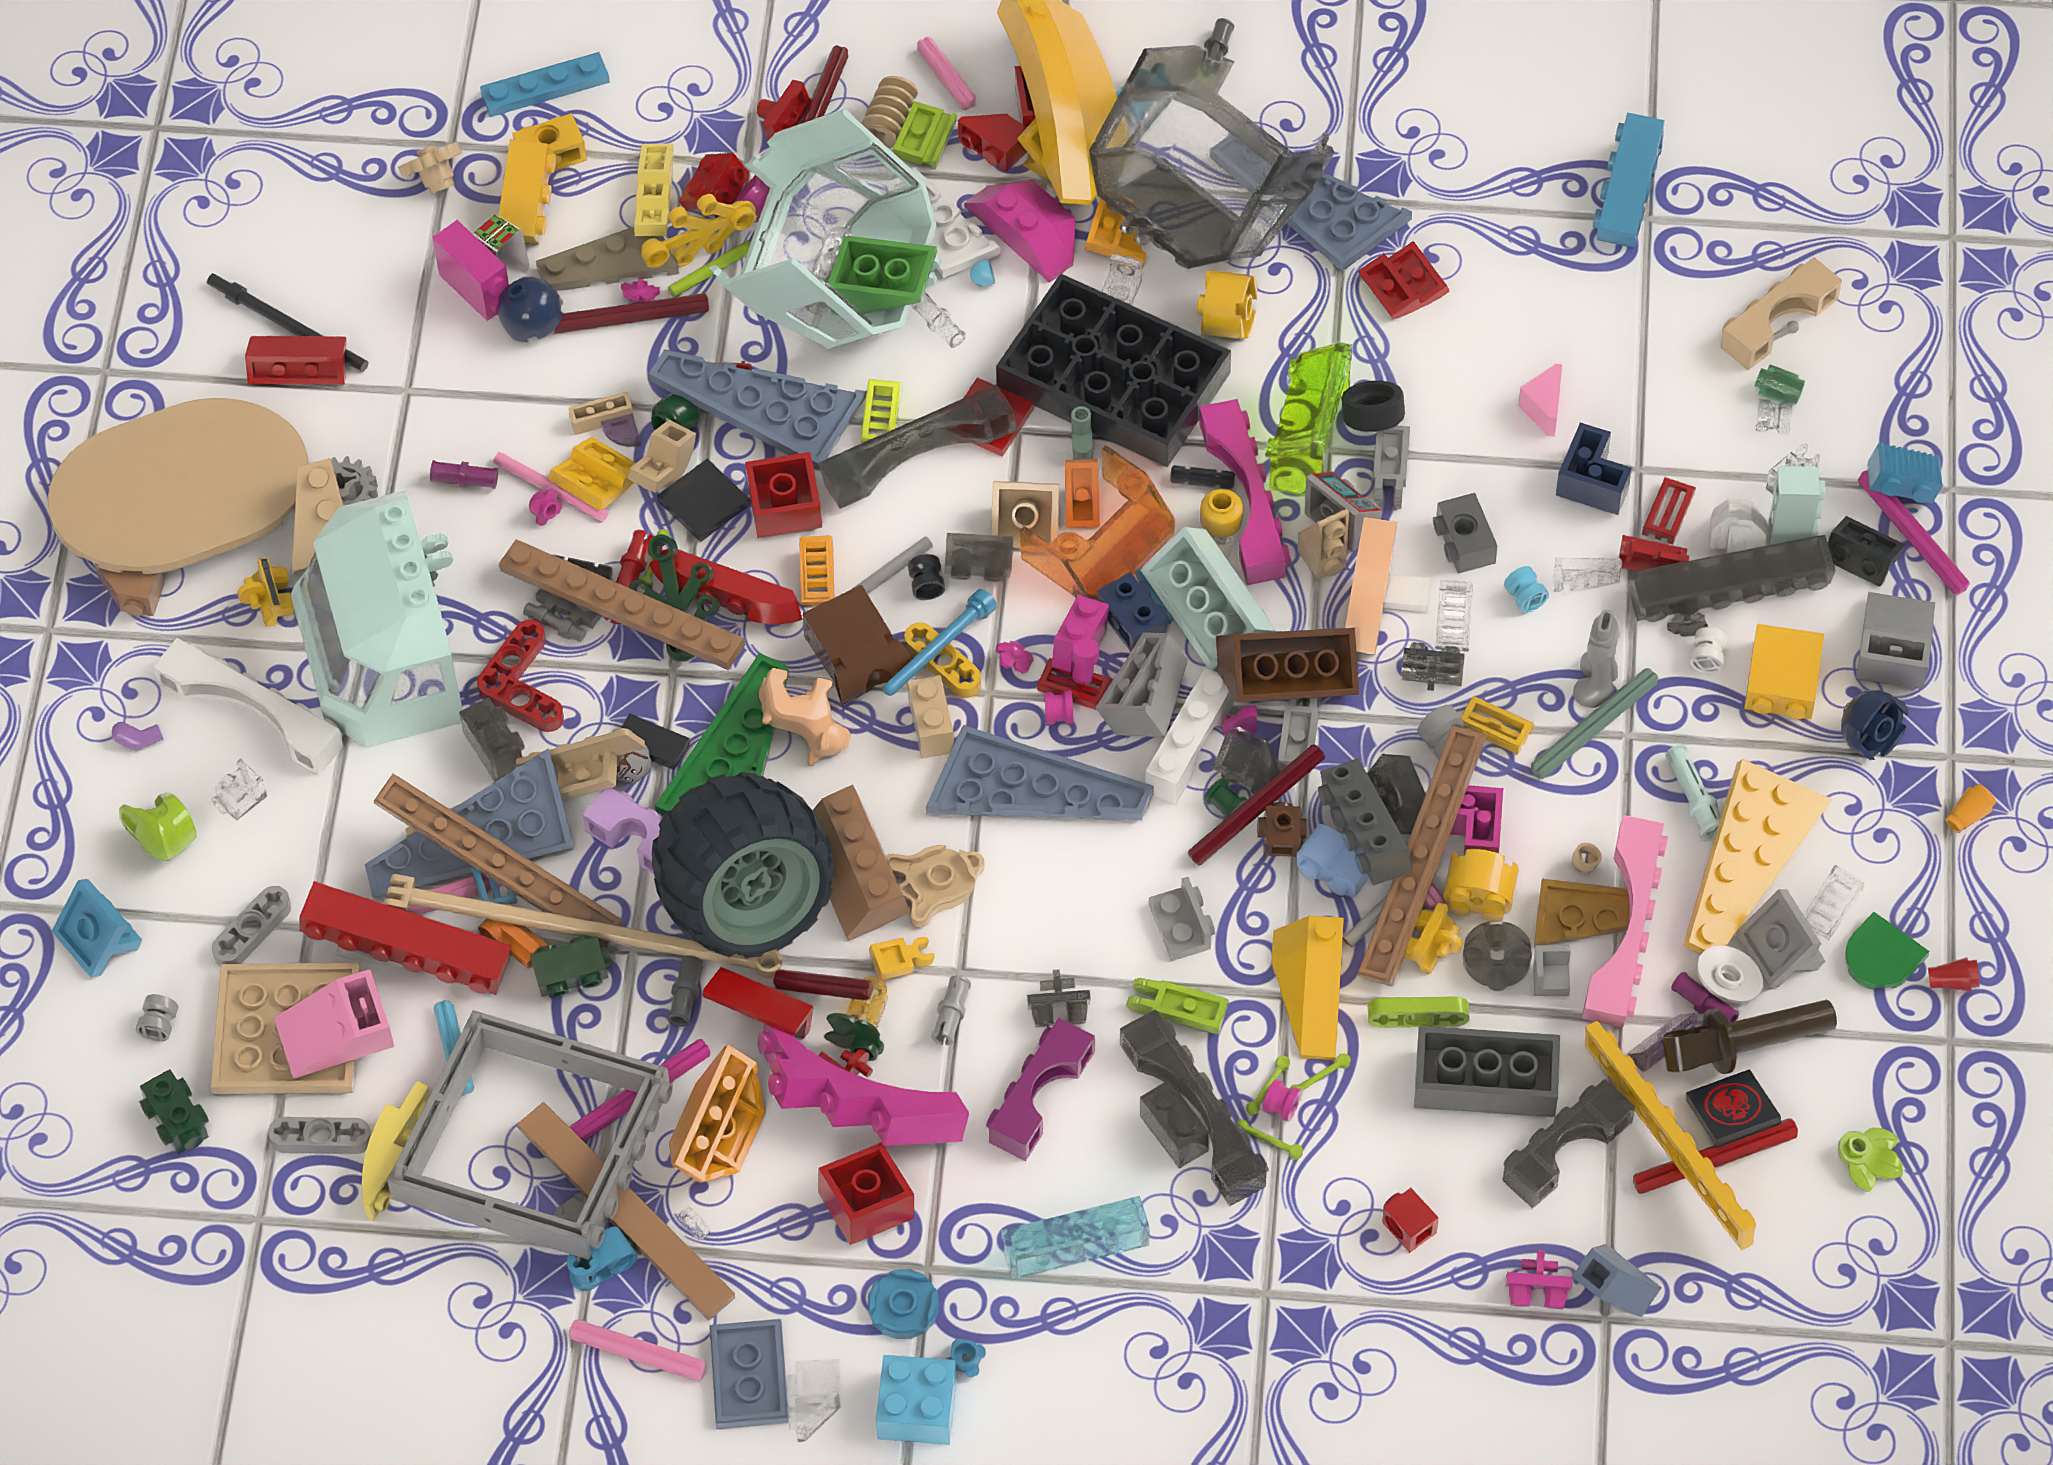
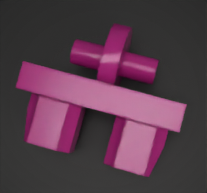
M1537 1249L1536 1260L1522 1259V1270H1535V1274L1507 1272L1505 1286H1509L1511 1306L1530 1307L1531 1288L1545 1289L1544 1308L1563 1310L1567 1291H1570L1572 1288V1277L1543 1275L1544 1271L1557 1272L1558 1261L1544 1260L1545 1250Z

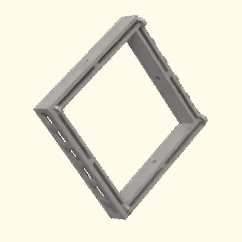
M472 1010L387 1180L391 1198L589 1260L594 1248L598 1249L603 1242L605 1235L604 1226L608 1218L613 1219L617 1212L618 1197L621 1190H626L631 1182V1169L635 1161H640L646 1148L645 1139L648 1133L654 1132L657 1127L659 1110L662 1103L667 1104L671 1097L673 1084L669 1082L668 1069ZM485 1047L637 1092L636 1098L577 1222L422 1175Z

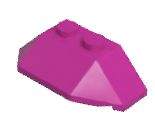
M1033 179L988 185L964 203L966 209L1049 283L1056 279L1060 273H1064L1073 266L1075 217Z

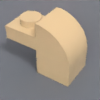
M671 420L665 422L651 433L648 454L629 469L628 479L654 493L663 486L668 488L684 474L693 453L696 433Z

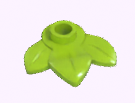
M1873 1127L1864 1133L1849 1131L1840 1138L1838 1142V1155L1848 1165L1851 1180L1863 1190L1870 1192L1875 1185L1876 1177L1897 1179L1903 1175L1901 1160L1892 1151L1899 1139L1889 1130ZM1852 1143L1856 1144L1861 1152L1856 1151Z

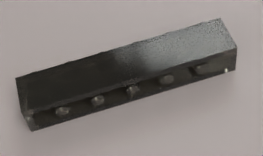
M1820 535L1634 571L1630 574L1627 586L1637 621L1657 622L1663 620L1668 615L1680 613L1682 616H1688L1698 612L1699 609L1709 607L1716 610L1723 609L1739 601L1754 603L1760 601L1765 596L1775 594L1778 597H1785L1795 593L1796 590L1809 588L1811 591L1820 590L1831 584L1836 570L1826 536Z

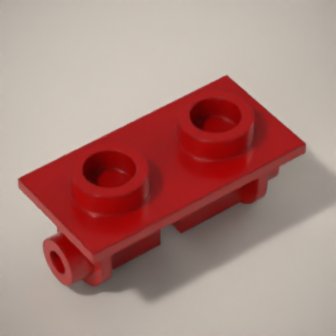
M1622 535L1617 568L1682 581L1684 568H1687L1689 563L1688 549Z

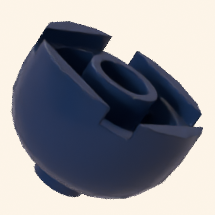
M533 276L522 277L509 284L501 293L497 307L499 320L506 332L514 340L529 342L526 338L534 336L541 339L551 333L562 320L563 312L561 311L563 300L547 281Z
M1881 690L1864 691L1845 706L1841 718V733L1851 749L1869 760H1876L1873 756L1880 752L1884 757L1899 743L1906 729V725L1902 724L1903 714L1908 716V709L1905 702Z

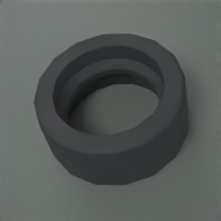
M1383 380L1361 382L1343 392L1341 398L1343 420L1348 427L1363 432L1387 430L1398 425L1404 419V394L1401 387L1392 382Z

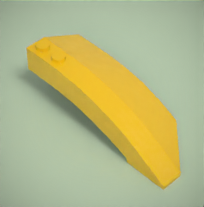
M1001 0L996 13L1015 50L1027 83L1043 152L1042 165L1061 203L1090 205L1095 200L1097 194L1100 191L1103 192L1114 181L1115 176L1127 168L1129 163L1120 106L1103 55L1083 15L1061 0Z

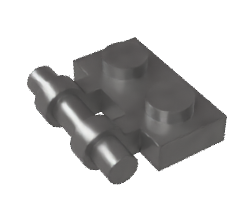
M539 589L535 594L536 601L543 605L538 607L528 602L523 610L524 615L538 621L543 627L546 625L558 631L559 636L565 639L573 638L579 642H582L586 636V630L579 626L583 624L593 629L602 617L598 613L543 589ZM557 611L567 617L562 619L554 615V613Z

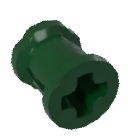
M1221 778L1207 790L1203 800L1207 805L1213 804L1223 813L1225 820L1248 799L1246 797H1239L1228 787V781Z

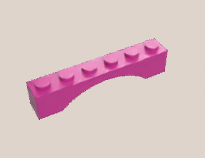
M1238 399L1199 406V426L1207 452L1220 459L1235 473L1249 501L1251 513L1246 529L1239 540V561L1246 585L1285 578L1286 564L1291 563L1290 553L1287 544L1282 545L1279 538L1282 537V527L1279 517L1273 518L1271 511L1274 510L1272 493L1270 490L1265 491L1263 483H1266V474L1263 464H1257L1255 456H1258L1255 437L1249 438L1247 430H1250L1248 413L1246 410L1241 411Z

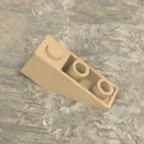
M1347 509L1327 517L1298 533L1297 551L1316 580L1326 576H1334L1346 567L1349 511Z

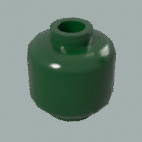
M673 393L654 404L651 412V423L654 430L658 429L668 420L692 430L698 425L700 420L699 407L684 397Z

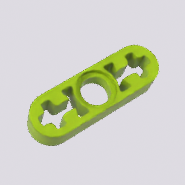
M1456 996L1382 997L1373 999L1367 1004L1368 1023L1379 1028L1457 1027L1466 1024L1470 1019L1469 1002L1465 998Z

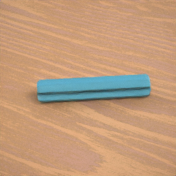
M444 1000L436 1003L433 1009L447 1061L461 1033L454 1005L449 1000ZM470 1077L461 1096L473 1092L472 1077Z

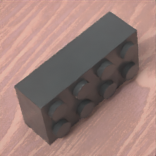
M1419 1026L1414 1108L1555 1117L1558 1101L1560 1035Z

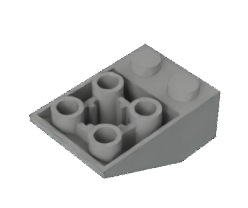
M1868 592L1856 679L1923 689L1930 658L1935 602Z

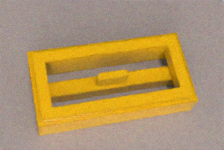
M1475 696L1471 698L1461 715L1464 726L1484 733L1486 741L1517 755L1521 751V746L1527 741V736L1531 734L1534 723ZM1475 709L1493 718L1489 719L1485 716H1482L1474 712L1473 710ZM1502 722L1521 730V732L1502 725Z

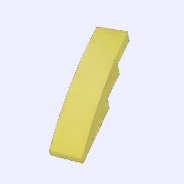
M673 143L642 144L637 171L635 236H667L673 173Z

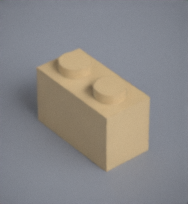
M941 675L907 681L909 705L921 759L950 754L954 746V732Z

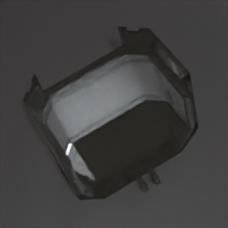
M1196 45L1144 48L1089 150L1097 196L1106 202V207L1109 210L1125 217L1119 228L1124 234H1132L1137 230L1134 241L1138 245L1144 246L1152 241L1157 248L1172 254L1175 257V262L1186 269L1261 256L1275 236L1314 190L1331 160L1334 150L1332 146L1327 145L1329 141L1328 133H1322L1313 151L1292 152L1218 94L1235 61L1225 57L1220 62L1207 57L1208 51Z

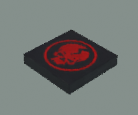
M1750 1069L1686 1092L1687 1103L1716 1148L1781 1125V1115Z

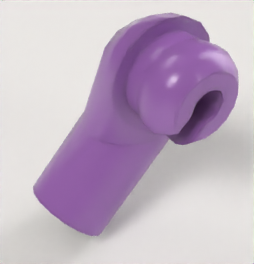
M117 722L112 727V738L114 741L134 751L163 740L157 724L144 730H139L125 722Z

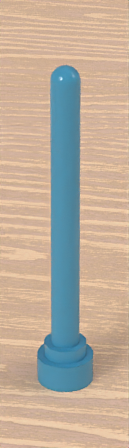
M978 589L968 598L966 610L884 685V693L888 696L894 695L975 619H985L995 611L997 604L993 596L983 589Z

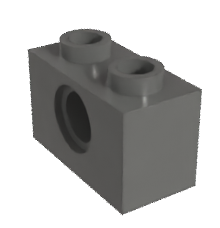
M1475 492L1438 502L1437 513L1433 517L1434 530L1437 536L1442 535L1445 541L1444 552L1447 561L1454 563L1458 574L1495 564L1498 545Z

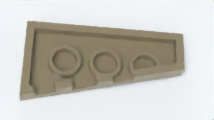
M634 227L536 260V268L541 279L547 281L556 291L589 287L591 282L605 281L606 284L619 283L620 278L638 276V279L652 278L651 274L667 272L668 276L679 274L678 265L671 251H669V259L663 265L656 268L647 266L641 256V246L652 238H656L658 241H665L663 236H635Z

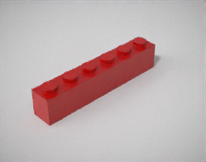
M313 881L299 916V931L313 940L320 941L325 939L337 943L344 950H359L370 954L372 958L378 961L396 962L402 964L409 971L416 973L423 971L435 975L439 980L446 983L457 982L468 986L472 991L480 994L491 993L497 995L510 961L511 945L315 881Z

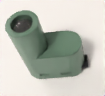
M1079 406L1074 408L1071 414L1073 460L1093 459L1091 412L1088 408Z

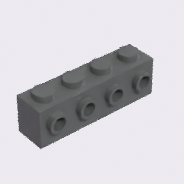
M1359 758L1320 771L1322 786L1318 787L1320 799L1324 806H1330V814L1337 829L1342 828L1344 831L1343 839L1348 851L1354 850L1356 853L1355 860L1362 875L1367 873L1373 886L1412 873L1409 848Z

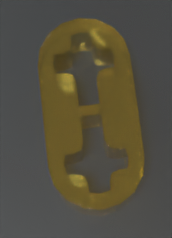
M869 976L864 979L871 981L873 989L878 991V995L872 997L870 1004L867 1003V1000L851 999L846 1015L858 1021L861 1020L862 1014H866V1021L878 1028L888 1000L887 986L882 979Z

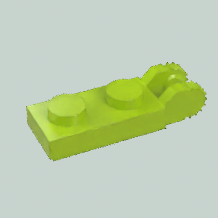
M1141 977L1135 978L1132 986L1133 989L1146 996H1156V999L1154 1001L1135 995L1128 997L1126 1005L1130 1010L1142 1015L1152 1014L1156 1018L1219 1034L1229 1006L1227 998L1163 980L1158 982Z

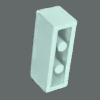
M1778 466L1768 520L1769 549H1810L1812 537H1817L1818 519H1821L1822 500L1825 499V480H1819V467Z

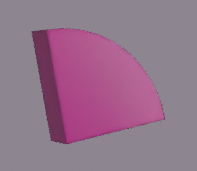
M1256 705L1241 707L1239 709L1240 713L1232 717L1227 715L1222 722L1223 735L1256 733Z

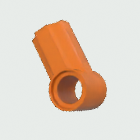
M485 919L478 926L480 935L511 945V956L527 969L533 967L530 955L536 954L539 948L548 945L523 925Z

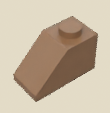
M94 563L100 581L121 611L133 616H154L165 584L162 573L143 574L142 571L124 570L123 573H117L98 568V564Z

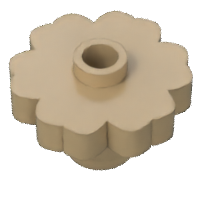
M458 141L437 150L433 144L417 151L418 158L402 164L398 168L402 178L419 173L424 187H428L431 194L454 185L452 179L454 174L448 159L462 154V150Z

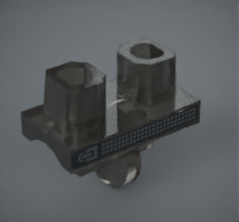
M1412 642L1409 648L1404 647L1401 680L1428 683V691H1434V684L1462 686L1465 654L1460 653V649L1455 646H1445L1442 648V651L1428 650L1424 643Z
M1060 969L1052 970L1053 980L1039 981L1040 991L1054 990V993L1027 995V1010H1031L1035 1027L1053 1026V1008L1066 1007L1067 1022L1071 1024L1086 1023L1087 1005H1090L1091 1001L1090 990L1062 992V989L1075 988L1074 978L1061 979Z

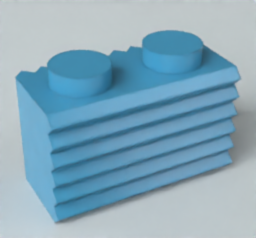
M1881 442L1877 444L1867 463V471H1869L1868 480H1870L1869 490L1882 492L1887 496L1896 495L1913 499L1918 503L1927 502L1933 504L1943 486L1940 457L1938 455L1933 456L1932 453L1927 455L1926 452H1915L1913 449L1908 450V448L1902 449L1901 446L1896 448L1895 445H1884Z

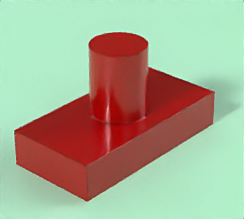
M792 80L777 102L767 99L759 101L757 115L760 118H765L762 127L768 140L776 132L796 126L804 116L810 103V98L803 82Z

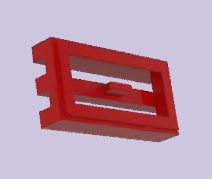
M1664 477L1643 526L1642 535L1649 536L1650 533L1655 535L1654 539L1661 541L1662 538H1665L1667 543L1673 545L1695 495L1696 487ZM1669 487L1674 488L1659 526L1653 525ZM1681 492H1686L1671 530L1666 529Z
M1049 658L1037 683V691L1043 693L1052 692L1054 695H1060L1064 691L1071 690L1073 703L1096 710V706L1112 683V678L1094 673V678H1092L1090 684L1099 686L1100 689L1079 684L1073 678L1067 679L1052 674L1051 671L1072 677L1073 670L1067 672L1052 667V658Z

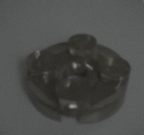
M1491 921L1484 922L1473 928L1465 938L1462 963L1467 973L1476 982L1488 986L1493 991H1502L1507 986H1512L1521 981L1528 973L1532 960L1531 943L1526 933L1518 926L1503 921L1502 925H1491ZM1493 949L1495 952H1498L1502 949L1505 951L1503 954L1504 959L1495 960L1491 958L1489 951Z

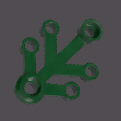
M663 534L656 535L648 544V552L653 559L660 562L666 598L652 590L651 584L642 579L633 581L630 589L637 591V588L643 584L645 586L644 595L686 612L702 584H707L713 579V569L705 563L695 564L691 569V577L680 593L674 565V558L678 551L677 543L669 536ZM668 544L670 547L669 552L666 555H662V547ZM705 568L706 576L699 579V570ZM711 595L701 596L697 602L698 609L693 616L706 621L708 616L717 614L720 608L718 599ZM712 600V608L705 611L704 605L706 601ZM666 644L668 655L678 662H687L695 657L692 654Z

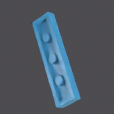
M596 52L480 86V92L489 117H493L607 84L610 81L601 54Z

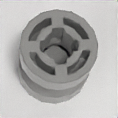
M147 995L142 1007L144 1015L138 1019L136 1032L148 1040L158 1042L168 1040L172 1030L170 1022L176 1017L178 1004L173 999L163 995Z

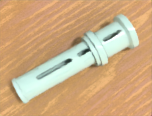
M1673 746L1665 755L1688 799V813L1691 818L1696 820L1700 828L1699 836L1704 842L1714 841L1721 818L1717 810L1718 802L1716 798L1709 795L1689 757L1686 746Z

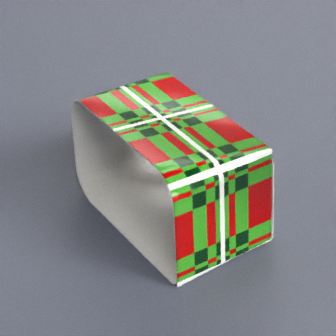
M494 214L472 233L506 265L509 284L522 278L527 273L530 264L523 233L520 228Z

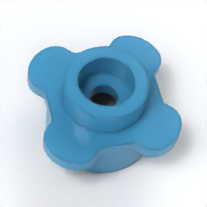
M954 1340L951 1344V1356L947 1359L956 1360V1370L965 1373L967 1377L977 1376L979 1374L978 1365L980 1360L986 1356L985 1348L980 1344L976 1345L971 1340ZM965 1355L969 1357L966 1361L962 1359Z

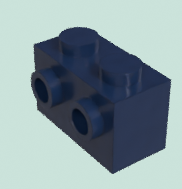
M1131 572L1097 590V601L1109 604L1107 622L1130 652L1143 633H1167V623L1169 622L1167 612L1160 604L1156 606L1145 583L1142 581L1138 582Z

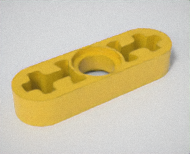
M914 623L905 631V647L915 657L939 633L926 623ZM914 637L919 639L926 637V645L920 640L914 642ZM950 643L936 655L946 654L952 658L950 664L939 666L934 663L933 658L924 666L934 676L941 675L942 683L959 697H972L981 688L979 669ZM960 676L965 680L971 677L972 683L969 684L965 681L960 684Z

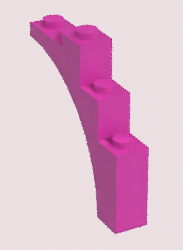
M764 1024L763 1031L759 1033L757 1040L759 1052L764 1055L773 1073L769 1076L768 1088L781 1109L820 1107L832 1127L871 1125L884 1146L962 1142L969 1111L957 1092H928L878 1083L852 1074L827 1062L807 1049L793 1035L767 1024Z

